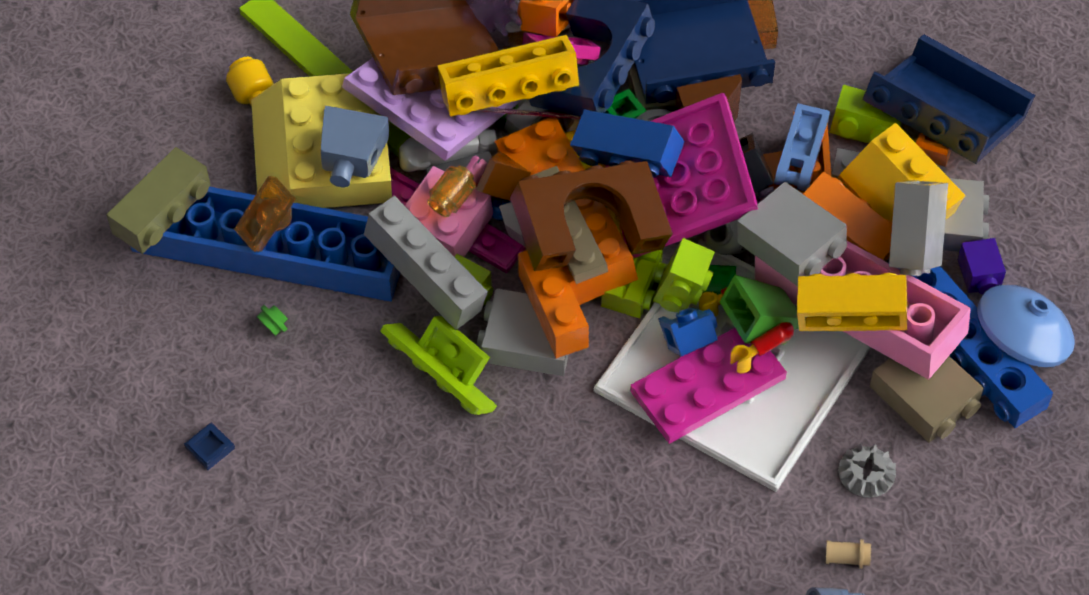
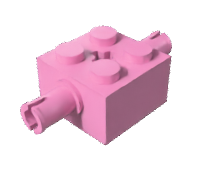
M477 156L471 158L469 164L459 177H454L433 166L405 205L453 256L459 254L465 257L493 215L491 196L476 190L488 164L483 159L478 164L479 157Z

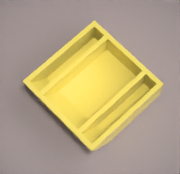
M350 73L280 79L251 100L257 196L321 208L379 204L392 198L387 143L370 176L366 178L352 176L348 187L342 188L333 185L330 182L332 172L322 168L321 139L325 105L380 115L342 88L344 78Z

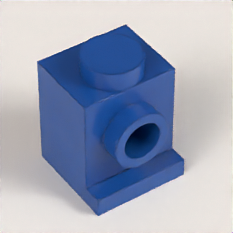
M687 308L679 311L676 314V318L672 320L665 316L658 318L668 349L681 357L718 340L715 328L718 326L717 321L710 309L701 311L695 308Z

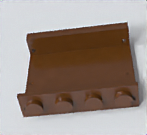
M353 0L350 16L392 95L441 90L437 65L499 51L473 6L474 0Z

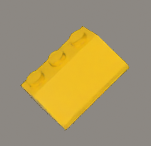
M894 123L874 138L838 176L842 183L856 197L867 201L875 212L890 221H893L896 182L917 180L948 183L945 220L956 212L966 196L897 123Z

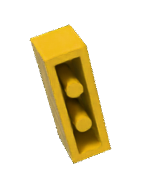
M850 273L844 276H825L822 274L798 276L797 317L799 331L907 330L906 275L894 273L859 275Z

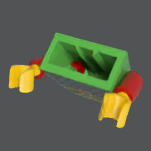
M734 275L729 286L721 290V294L704 292L699 299V310L710 309L715 317L719 314L718 305L721 304L744 343L751 344L750 347L737 345L731 351L730 363L733 364L738 361V373L748 372L751 369L752 357L755 355L760 357L775 347L788 343L793 337L794 331L799 329L797 308L786 292L774 285Z

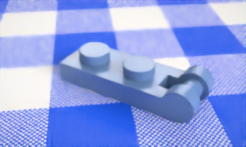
M797 104L776 171L774 184L781 185L786 182L797 186V190H807L827 127L830 111ZM790 165L802 168L801 173L789 171Z

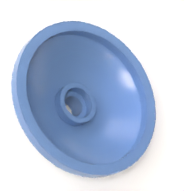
M999 285L988 289L981 297L977 313L982 328L1000 349L1013 358L1033 366L1054 367L1064 363L1073 352L1075 339L1068 319L1052 301L1040 293L1018 285Z

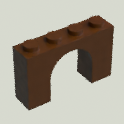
M624 161L616 166L605 168L596 165L587 168L585 171L573 173L564 170L552 176L540 178L535 175L527 176L518 181L510 197L534 271L567 266L576 249L564 215V206L574 200L590 199L607 206L618 218L632 255L663 250L673 234L647 161L634 163V161Z

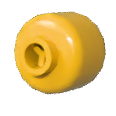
M249 56L234 61L229 66V71L226 75V82L235 100L240 104L250 103L252 106L251 100L274 84L265 64L261 60L253 59Z

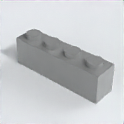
M395 195L368 214L364 235L455 330L481 312L488 291Z

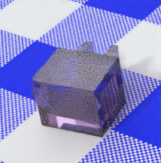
M466 0L476 18L490 33L498 30L506 37L508 32L505 27L508 22L514 21L518 26L522 25V20L517 15L518 3L516 0Z

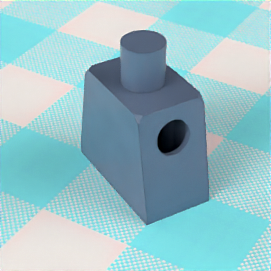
M325 105L321 139V162L324 170L332 172L330 182L333 185L345 188L350 185L352 176L363 178L370 176L389 139L388 117Z

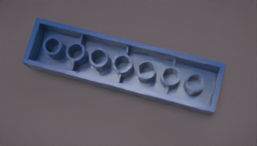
M209 187L206 195L202 199L196 200L186 210L184 217L179 222L173 223L163 233L161 240L156 245L150 246L143 253L392 302L401 274L364 235L368 216L215 187ZM131 247V251H132V252L140 253V252H138L137 250H135L133 247Z

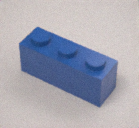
M584 110L570 146L579 156V160L590 166H596L599 163L611 167L624 161H634V163L647 161L653 178H657L658 175L672 176L685 141L672 125Z

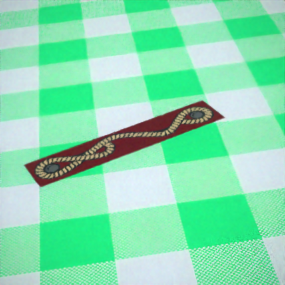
M502 108L480 109L482 112L581 119L579 116L555 112Z

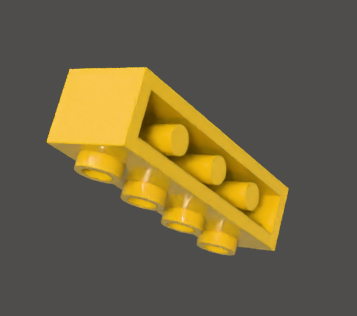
M567 35L437 65L442 99L450 117L466 115L472 111L488 107H498L505 103L521 99H531L538 95L554 91H564L567 88L579 86L576 52Z

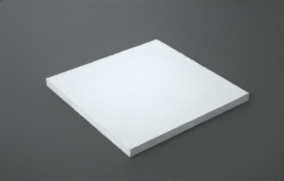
M700 240L698 242L699 245L710 249L705 241ZM714 253L710 265L736 266V275L755 280V267L732 255ZM699 301L696 306L690 304L688 308H695L699 310ZM655 302L596 383L594 392L654 425L630 392V387L636 381L681 357L668 349L658 318L663 316L672 320L676 318L678 312L667 311ZM721 304L718 305L719 314L715 317L718 325L715 328L717 337L735 328ZM796 329L788 343L770 350L787 371L785 380L679 439L777 492L871 347L843 331H799V329Z

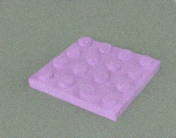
M373 58L346 76L342 88L380 115L388 117L391 123L445 161L506 114L476 110L466 115L450 117L442 99L441 90L392 95ZM521 100L505 103L498 107L488 108L512 109L517 104H519Z

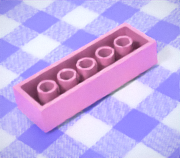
M848 241L844 253L839 258H833L819 273L825 276H844L850 273L859 275L894 273L902 275L900 274V269L889 267V263ZM755 256V280L782 288L792 303L797 305L798 286ZM906 275L907 330L843 332L929 380L968 334L971 308L915 277Z

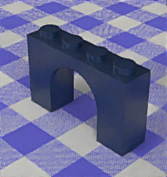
M574 0L566 12L573 36L605 42L611 46L597 61L577 67L579 86L567 88L564 91H554L529 99L530 105L579 117L582 116L584 110L605 113L611 107L620 85L625 83L628 71L634 61H637L640 57L641 49L646 40L654 32L655 21L651 16L647 3L631 0Z

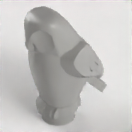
M485 129L446 161L414 138L409 137L399 148L398 159L400 167L405 172L425 170L427 167L490 151L491 156H494L497 153L495 130Z

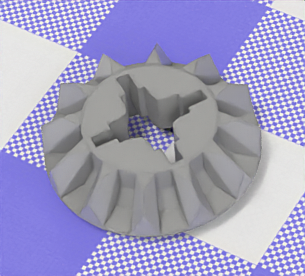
M860 443L854 449H847L845 455L840 460L838 473L842 484L853 494L867 498L877 497L886 493L894 484L896 463L892 462L888 451L883 452L879 450L876 444L868 447ZM869 459H871V464H873L872 470L874 471H871L867 479L864 480L863 468L861 467H864Z

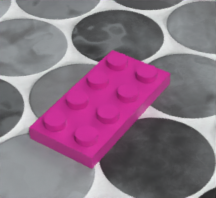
M733 328L718 336L717 341L690 352L631 384L630 392L670 444L785 380L787 371L774 354L769 351L760 357L758 355L752 357L751 369L748 372L738 373V361L733 364L730 363L731 351L737 345L750 347L751 344L744 343L736 328Z

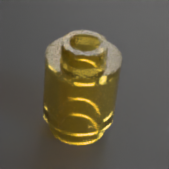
M449 166L429 191L428 205L443 217H449L452 213H457L476 188L473 174L463 166Z

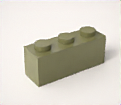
M175 147L106 214L112 234L141 254L150 246L156 245L161 240L163 233L173 223L179 222L184 217L186 210L196 200L202 199L208 192L211 185L207 167Z

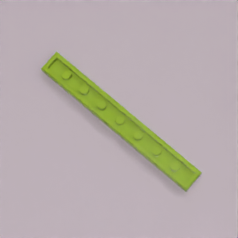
M250 0L239 8L240 14L309 77L353 72L274 0ZM388 120V148L398 156L400 146L411 136Z

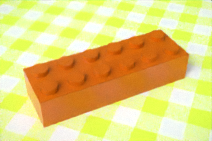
M549 117L495 140L497 151L506 154L530 171V176L555 166L558 167L559 171L568 170L571 173L585 171L556 117ZM578 199L575 202L607 262L608 272L576 284L568 267H562L579 305L604 295L606 291L638 280L633 256L604 204L590 199Z

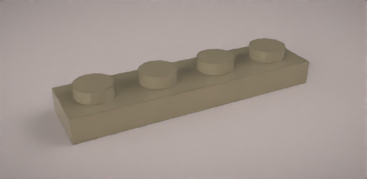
M555 166L534 175L539 178L547 177L560 171ZM575 200L567 203L564 206V215L576 249L567 267L575 283L578 284L608 272V266Z

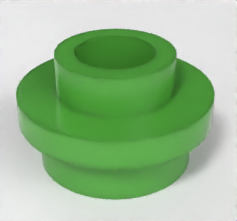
M265 305L260 308L262 312L256 317L275 336L281 331L286 332L288 330L284 325L288 318L275 305L270 309Z

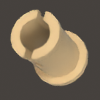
M860 539V543L831 542L827 540L826 564L859 565V569H863V565L870 566V543H864L862 539Z

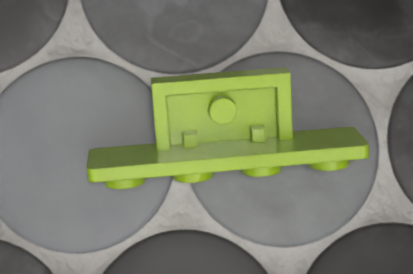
M443 316L433 317L421 339L402 323L385 324L382 326L380 332L388 338V343L395 349L407 354L412 359V363L416 368L427 372L437 380L436 384L445 392L452 393L461 401V406L467 412L480 415L495 410L497 405L474 386L490 356L458 329L455 330Z

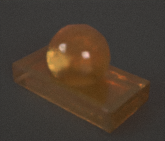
M268 176L234 230L254 252H262L273 233L285 229L290 224L292 219L291 206L296 198L277 177Z

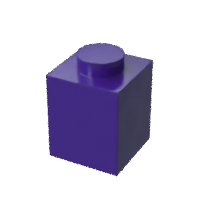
M995 238L963 242L957 260L968 293L979 292L983 295L988 289L1002 285L1006 270Z

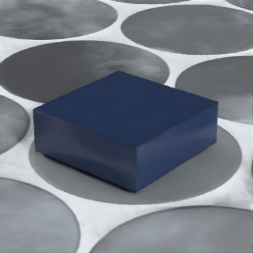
M212 422L184 443L185 448L207 470L211 469L235 449V445Z

